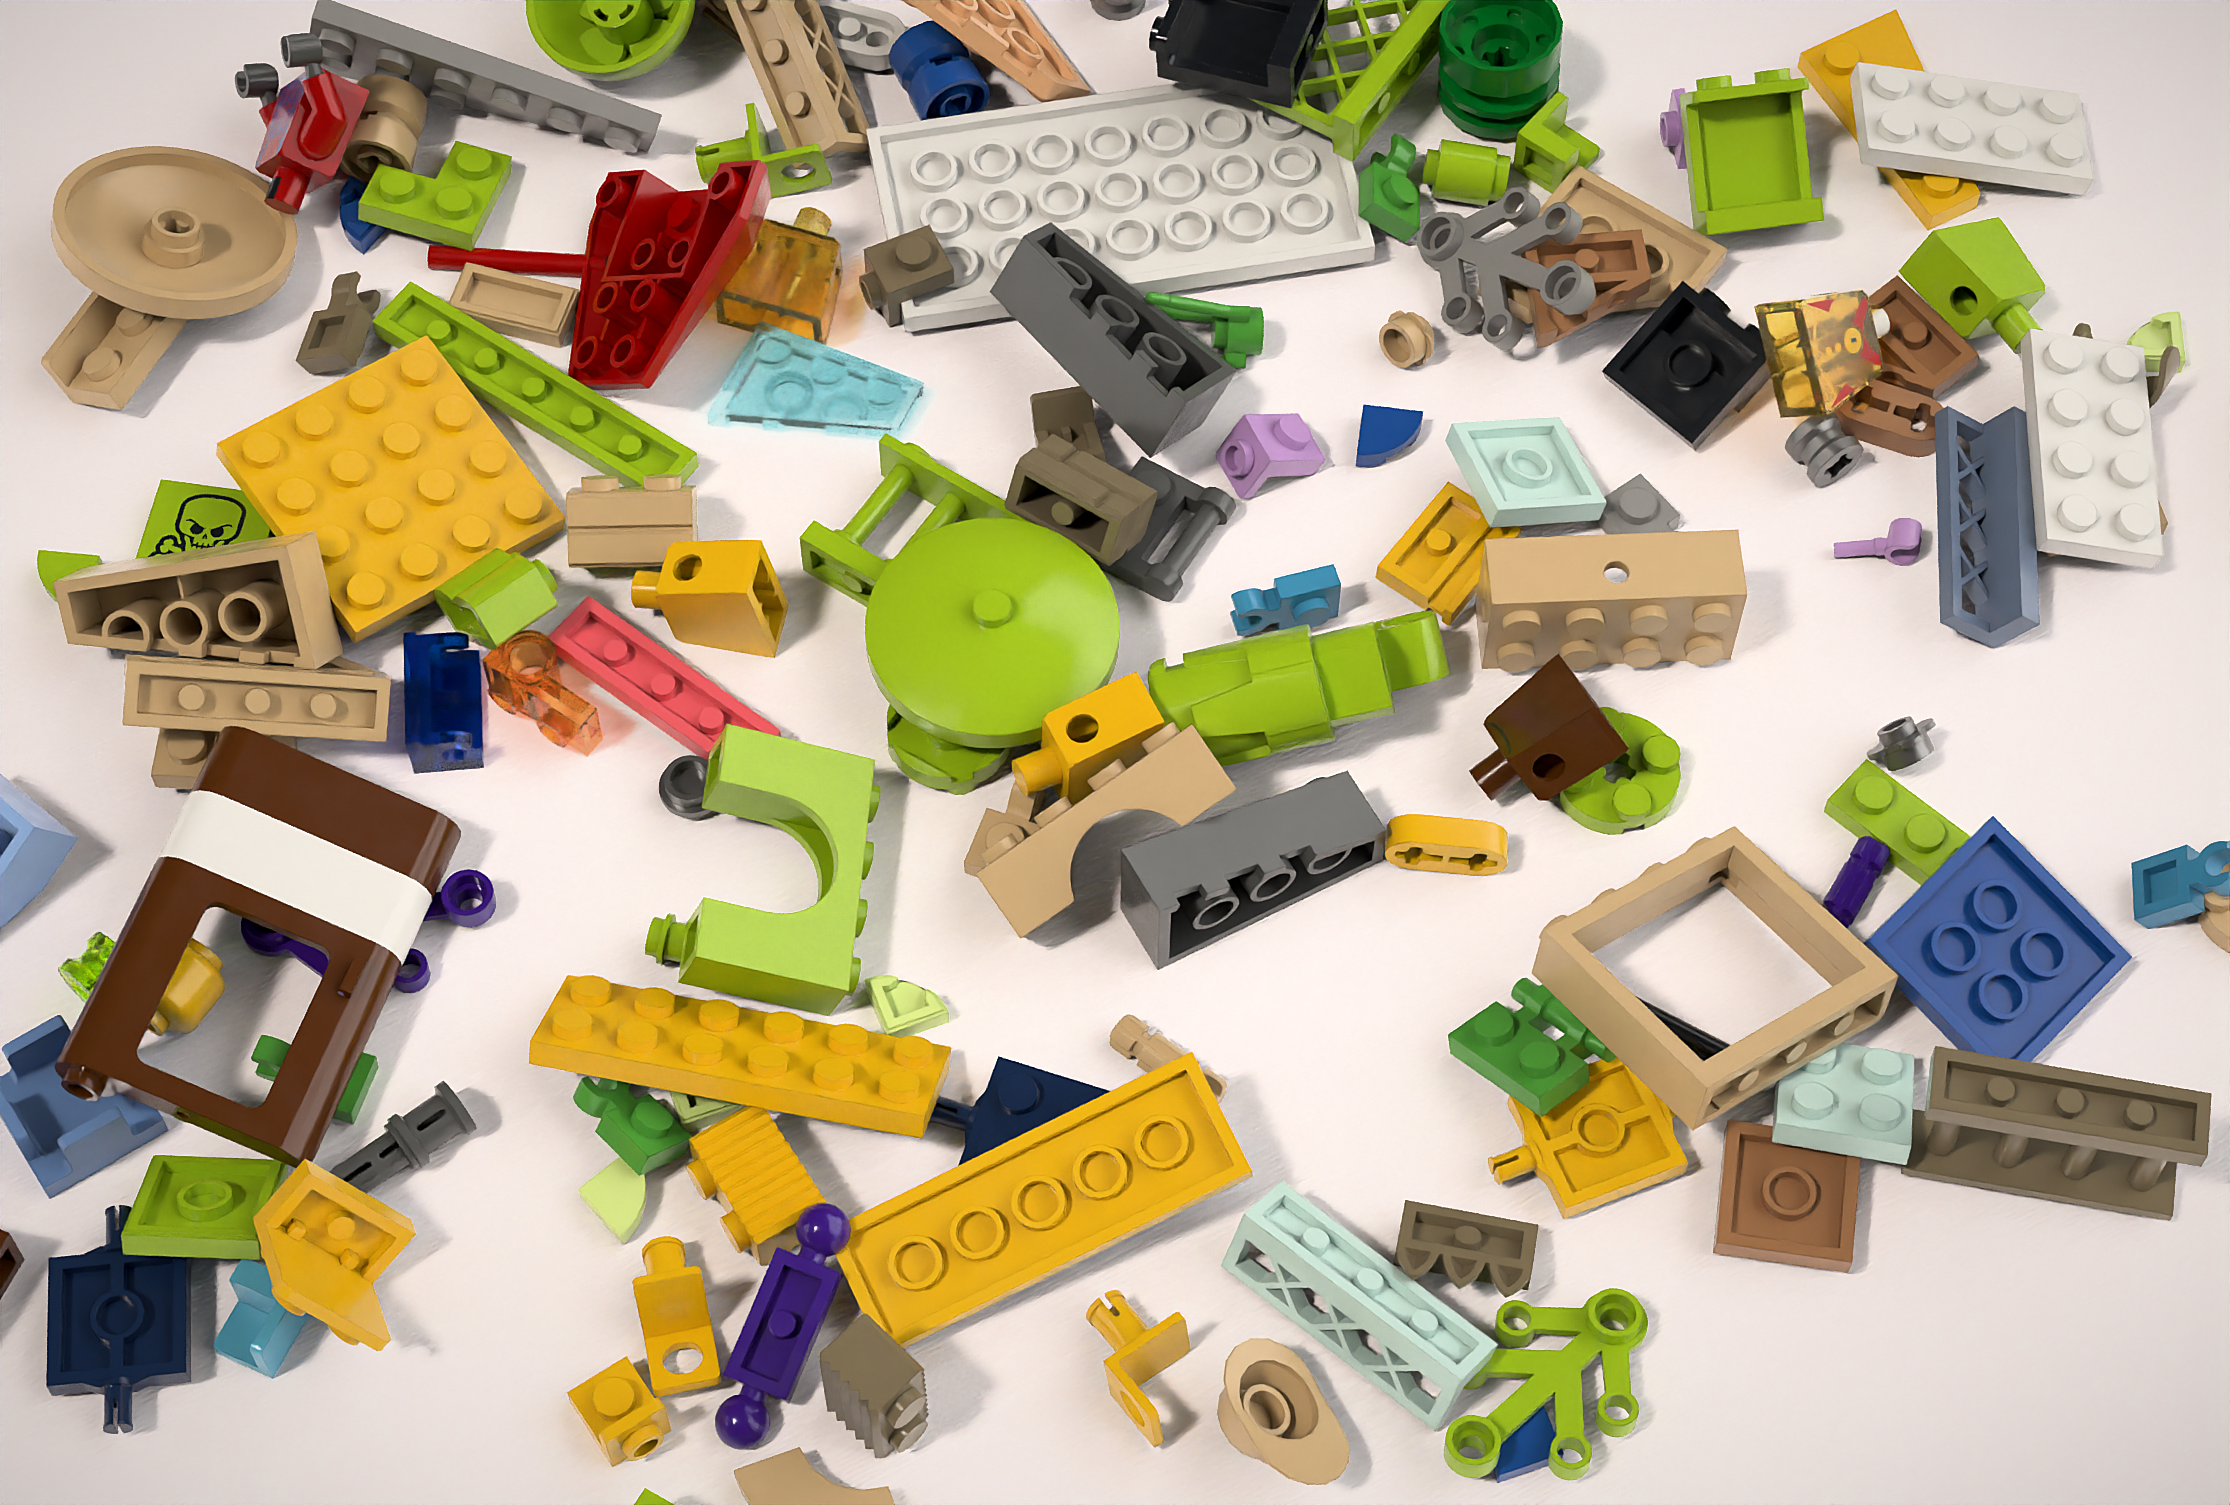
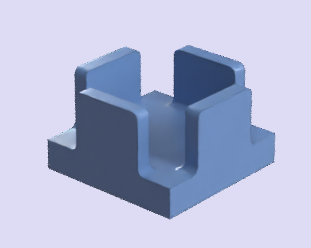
M62 1015L54 1016L8 1042L1 1049L11 1069L6 1074L0 1076V1118L49 1199L169 1131L157 1109L117 1093L111 1097L101 1096L98 1101L92 1102L80 1099L62 1087L61 1082L63 1079L55 1071L54 1065L71 1033Z

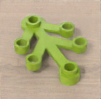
M1609 1288L1591 1296L1582 1308L1531 1307L1528 1303L1520 1300H1511L1502 1304L1496 1314L1494 1331L1497 1339L1508 1347H1524L1533 1340L1535 1334L1576 1337L1562 1350L1495 1349L1489 1362L1463 1389H1477L1486 1382L1487 1378H1523L1528 1380L1486 1418L1476 1415H1465L1450 1424L1446 1432L1443 1450L1444 1459L1449 1468L1456 1474L1466 1478H1479L1489 1474L1498 1463L1501 1444L1554 1397L1555 1438L1550 1446L1548 1456L1549 1468L1555 1476L1563 1480L1573 1481L1582 1478L1589 1469L1592 1448L1589 1441L1584 1437L1581 1372L1599 1355H1601L1604 1394L1598 1400L1595 1413L1597 1427L1604 1434L1618 1438L1627 1436L1636 1426L1639 1404L1631 1394L1629 1353L1642 1344L1648 1328L1647 1314L1638 1299L1623 1289ZM1509 1318H1519L1527 1324V1327L1522 1330H1513L1507 1327L1504 1321ZM1607 1320L1617 1321L1623 1326L1624 1330H1610L1602 1326L1601 1323ZM1609 1407H1620L1628 1413L1629 1417L1622 1420L1613 1419L1608 1416L1605 1410ZM1465 1447H1474L1482 1452L1483 1457L1470 1459L1462 1456L1459 1451ZM1561 1448L1562 1450H1574L1580 1454L1582 1460L1576 1463L1565 1462L1559 1457L1558 1451Z

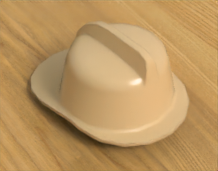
M1250 1338L1235 1346L1225 1361L1223 1376L1225 1387L1219 1395L1217 1409L1220 1428L1229 1443L1240 1453L1258 1459L1286 1478L1306 1485H1327L1341 1477L1349 1463V1443L1342 1426L1319 1391L1316 1381L1304 1361L1287 1346L1269 1338Z

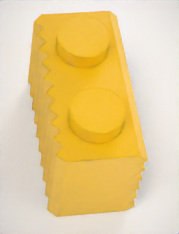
M746 1106L689 1138L693 1161L686 1165L689 1177L704 1200L714 1195L717 1197L727 1213L719 1218L721 1226L730 1243L739 1254L749 1248L759 1265L764 1266L772 1260L777 1247L790 1252L795 1246L800 1245L796 1236V1224L800 1215L813 1204L827 1202L813 1183L810 1175L806 1172L803 1164L799 1162L797 1155L792 1151L789 1143L785 1140L782 1132L779 1131L767 1110Z

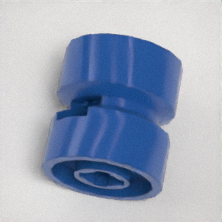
M934 20L913 26L904 32L892 45L888 55L890 66L902 88L908 93L909 101L920 121L982 112L987 106L990 98L989 87L977 65L970 59L968 49L957 37Z

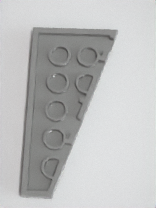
M317 0L311 17L309 33L320 39L323 49L321 68L340 77L357 81L366 76L380 74L398 77L410 82L420 89L425 97L430 98L434 103L445 108L462 110L463 107H468L603 140L609 146L625 152H637L638 149L649 151L662 114L332 0Z

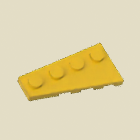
M1897 9L1800 53L1797 68L1805 77H1808L1809 83L1857 143L1850 76L1857 62L1924 71ZM1876 166L1927 231L1977 207L1980 191L1975 180Z

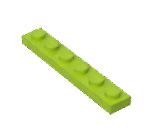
M412 281L372 321L375 335L398 349L427 335L473 395L603 474L618 476L619 483L625 487L644 486V476L657 474L681 475L682 486L699 467L698 456L695 451Z

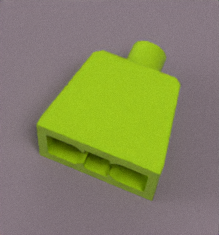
M1999 217L1933 230L1898 270L1902 277L1965 339L1969 340L1998 333L2013 353L2019 354L2021 353L2020 341L2029 329L2043 330L2030 315L2029 311L2045 294L2046 285Z

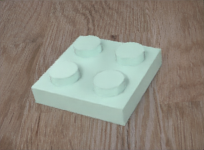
M1560 417L1458 422L1451 424L1445 442L1490 528L1594 521L1600 519L1607 502Z
M1841 1043L1778 1080L1775 1086L1772 1142L1906 1165L1912 1143L1914 1055L1890 1051L1884 1048H1871Z

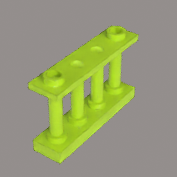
M885 433L878 441L881 475L885 478L842 530L835 529L832 531L817 521H812L799 537L803 571L867 607L877 579L892 559L887 558L883 560L863 549L862 544L906 490L936 507L900 551L919 537L937 528L955 523L957 519L964 521L978 518H1008L1029 521L1005 509V500L934 461L922 447L911 442L904 444Z

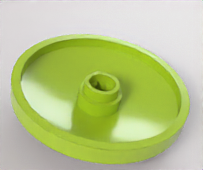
M978 518L937 528L907 545L891 560L877 579L867 604L865 616L866 652L872 676L879 690L890 705L911 724L932 736L954 744L978 748H1007L1041 740L1042 719L1047 713L1107 685L1114 672L1118 658L1120 639L1119 611L1112 587L1097 563L1074 542L1053 530L1031 522L1008 518Z

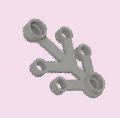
M1520 186L1509 189L1499 201L1466 218L1454 212H1437L1430 215L1418 230L1416 244L1423 261L1433 269L1439 270L1444 304L1441 310L1442 320L1457 332L1468 333L1478 326L1484 309L1483 337L1500 350H1510L1515 347L1522 339L1524 325L1518 317L1510 312L1504 278L1540 292L1543 301L1563 315L1581 314L1589 309L1596 296L1594 280L1578 264L1570 260H1562L1548 268L1518 256L1550 238L1558 244H1567L1573 241L1579 235L1582 228L1581 215L1566 203L1557 202L1549 206L1543 215L1538 217L1541 208L1539 199ZM1521 203H1523V205H1522V207L1520 208V210H1518V211L1516 212V210H1517V208L1519 207V205H1520ZM1565 218L1564 223L1557 229L1559 223ZM1507 221L1517 227V229L1488 244L1476 240ZM1463 262L1476 266L1483 309L1479 302L1467 294ZM1465 308L1464 313L1458 318L1460 312ZM1507 324L1506 329L1499 335L1500 330Z

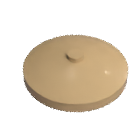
M143 146L115 150L94 157L81 164L59 186L54 197L51 219V238L57 255L64 266L82 284L100 296L121 306L155 316L179 319H207L233 315L258 306L271 298L282 288L291 274L298 235L297 226L292 214L277 211L264 202L270 185L263 179L226 159L196 150L166 146Z

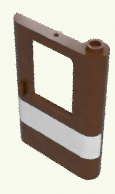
M239 726L224 727L220 731L54 1065L55 1071L63 1079L61 1082L62 1087L70 1094L92 1102L98 1101L101 1096L111 1097L117 1093L169 1114L180 1121L195 1125L294 1168H297L304 1159L313 1162L461 838L460 828L449 817L432 808L256 731ZM212 907L222 908L320 950L327 956L329 962L262 1105L255 1108L246 1107L147 1065L137 1055V1049L203 914ZM338 992L344 993V996L338 994Z

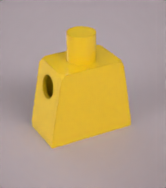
M762 540L676 541L667 549L661 572L638 570L633 577L631 585L633 606L635 608L662 610L675 639L682 643L775 658L789 604Z
M1137 671L1047 713L1042 719L1041 749L1016 758L1011 762L1017 785L1025 796L1053 786L1059 799L1066 795L1073 806L1094 792L1087 780L1117 759H1120L1127 769L1148 754L1141 743L1164 728L1165 722Z

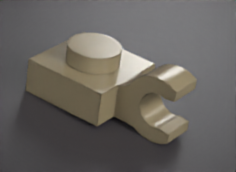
M357 271L339 274L332 284L328 308L313 312L295 360L309 374L356 367L358 358L363 352L364 342L373 320L371 315L379 307L381 294L376 289L357 294V286L361 278Z

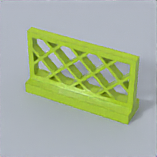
M1350 0L1352 6L1328 10V24L1326 27L1357 21L1361 37L1331 42L1327 28H1325L1320 40L1321 44L1318 45L1311 62L1327 60L1331 75L1304 80L1292 108L1253 99L1250 100L1332 138L1333 153L1353 162L1439 51V27L1442 10L1450 0H1379L1361 4L1360 0ZM1397 14L1400 25L1396 30L1371 35L1367 19ZM1367 52L1370 63L1365 69L1346 73L1340 72L1337 57ZM1336 91L1339 103L1328 115L1309 106L1305 97Z

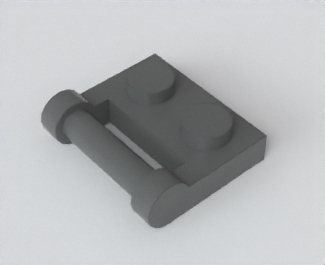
M1141 456L1128 475L1155 489L1158 494L1146 533L1141 542L1128 552L1125 551L1124 555L1111 566L1093 557L1091 558L1102 571L1159 600L1170 602L1183 586L1182 575L1217 525L1227 523L1236 510V503L1228 493L1219 488H1204ZM1185 509L1195 514L1163 561L1154 564L1148 563V560Z

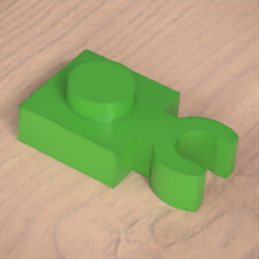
M586 1076L581 1079L573 1095L575 1104L583 1112L590 1116L601 1118L595 1132L639 1176L683 1157L690 1145L689 1138L693 1136L670 1112L650 1094L636 1099L629 1092V1083L600 1078L596 1085Z

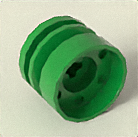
M1552 0L1449 1L1442 10L1439 27L1438 55L1440 62L1437 97L1443 114L1458 128L1478 137L1495 139L1516 137L1528 121L1559 91L1563 20L1557 5Z

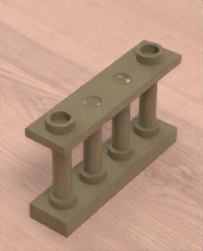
M1935 1046L1930 1057L1925 1111L1913 1109L1911 1149L1907 1164L1902 1165L1901 1174L2170 1221L2174 1211L2177 1163L2202 1167L2208 1156L2212 1093Z

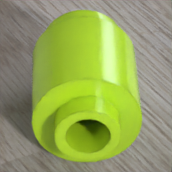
M1441 139L1438 150L1427 149L1422 184L1432 185V198L1487 207L1489 201H1499L1506 192L1511 157L1497 154V148Z

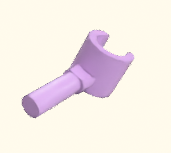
M1911 518L1895 519L1890 523L1887 538L1877 537L1871 540L1833 543L1834 557L1885 555V558L1895 565L1909 566L1919 556L1922 542V524L1918 520Z

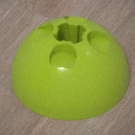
M526 0L528 25L539 47L555 63L567 71L587 79L606 82L624 81L640 77L663 64L683 42L691 25L695 10V0Z

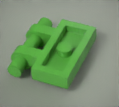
M1525 977L1518 980L1511 991L1512 999L1524 1007L1513 1013L1495 1001L1448 1034L1451 1055L1542 1117L1590 1082L1588 1063L1584 1061L1585 1059L1595 1054L1605 1062H1611L1616 1056L1543 984L1539 986ZM1553 1026L1564 1033V1035L1555 1041L1543 1032Z

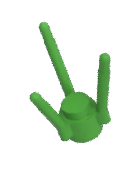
M1148 292L1145 296L1148 303L1154 304L1172 319L1211 324L1212 349H1223L1224 355L1219 357L1233 368L1246 369V355H1261L1264 316L1261 307L1225 305L1157 292Z

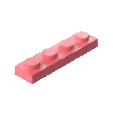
M589 595L547 637L549 651L694 754L707 761L709 751L726 724L781 737V732L777 727Z

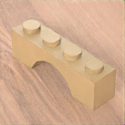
M1172 721L1141 743L1148 754L1126 769L1121 760L1117 759L1087 780L1094 792L1073 806L1065 795L1034 817V820L1040 827L1039 830L1020 843L1010 833L980 854L986 866L979 870L976 876L1020 939L1074 902L1070 873L1073 855L1081 838L1099 820L1119 811L1142 809L1157 812L1172 819L1179 825L1185 826L1237 790L1192 724L1179 731Z

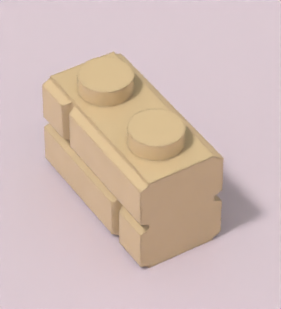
M675 474L647 475L643 477L644 486L619 487L618 476L595 475L581 477V487H572L566 493L569 568L663 566L667 549L671 544L676 541H698L696 485L681 486V475Z

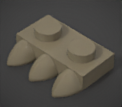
M1405 1200L1393 1265L1400 1266L1412 1281L1420 1278L1427 1272L1447 1275L1458 1289L1466 1287L1474 1281L1494 1284L1496 1289L1507 1298L1521 1289H1529L1539 1225Z

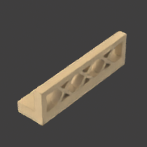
M724 0L786 150L818 144L825 159L838 151L858 153L869 151L866 129L870 128V125L817 0ZM841 117L845 120L849 132L846 131ZM793 163L794 169L809 170L813 167L807 163Z
M125 654L123 726L220 732L227 726H239L263 735L386 742L391 678L385 672L321 667L312 670L294 668L292 665Z

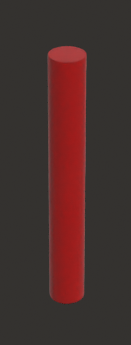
M429 245L427 262L429 269L462 271L466 262L514 274L582 278V271L587 263V256L574 253L473 248L472 251H468L454 246ZM592 255L589 260L591 268L600 271L605 270L607 256Z

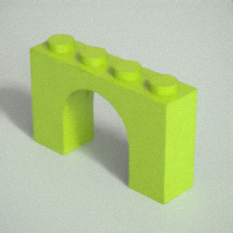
M726 724L709 751L702 808L766 823L792 836L806 850L814 864L818 878V898L816 904L807 909L793 913H773L703 897L685 926L678 983L825 1016L831 1015L845 995L852 996L854 994L861 972V959L853 957L855 937L858 938L862 933L868 910L867 900L859 898L861 880L867 878L874 856V843L866 841L868 823H871L875 818L881 794L880 786L872 784L875 759Z

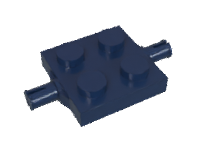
M998 1056L987 1088L976 1100L974 1106L939 1095L929 1122H936L965 1132V1148L959 1161V1166L1110 1091Z
M115 1205L105 1209L106 1245L80 1255L48 1258L46 1387L52 1396L89 1392L104 1395L103 1431L109 1434H119L118 1426L123 1434L133 1430V1392H138L149 1386L191 1382V1257L123 1255L121 1234L132 1207L127 1205H119V1213Z

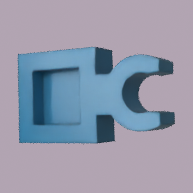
M1334 564L1293 573L1274 578L1273 588L1266 590L1249 588L1231 594L1235 610L1230 611V616L1237 636L1254 634L1273 623H1276L1278 631L1309 624L1310 628L1322 625L1328 619L1338 617L1341 582Z
M2216 841L2207 845L2200 853L2186 844L2132 862L2134 920L2147 929H2152L2205 912L2204 894L2214 892L2219 896H2230V872L2221 873L2222 868L2230 862V843L2227 841Z

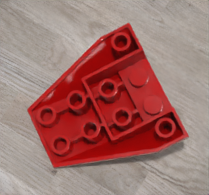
M760 160L719 163L717 172L709 182L708 189L678 191L645 169L608 172L606 180L597 192V205L588 229L585 250L587 263L582 271L568 376L591 390L650 389L752 252L771 199L766 164ZM592 255L607 256L604 271L591 268L589 260Z

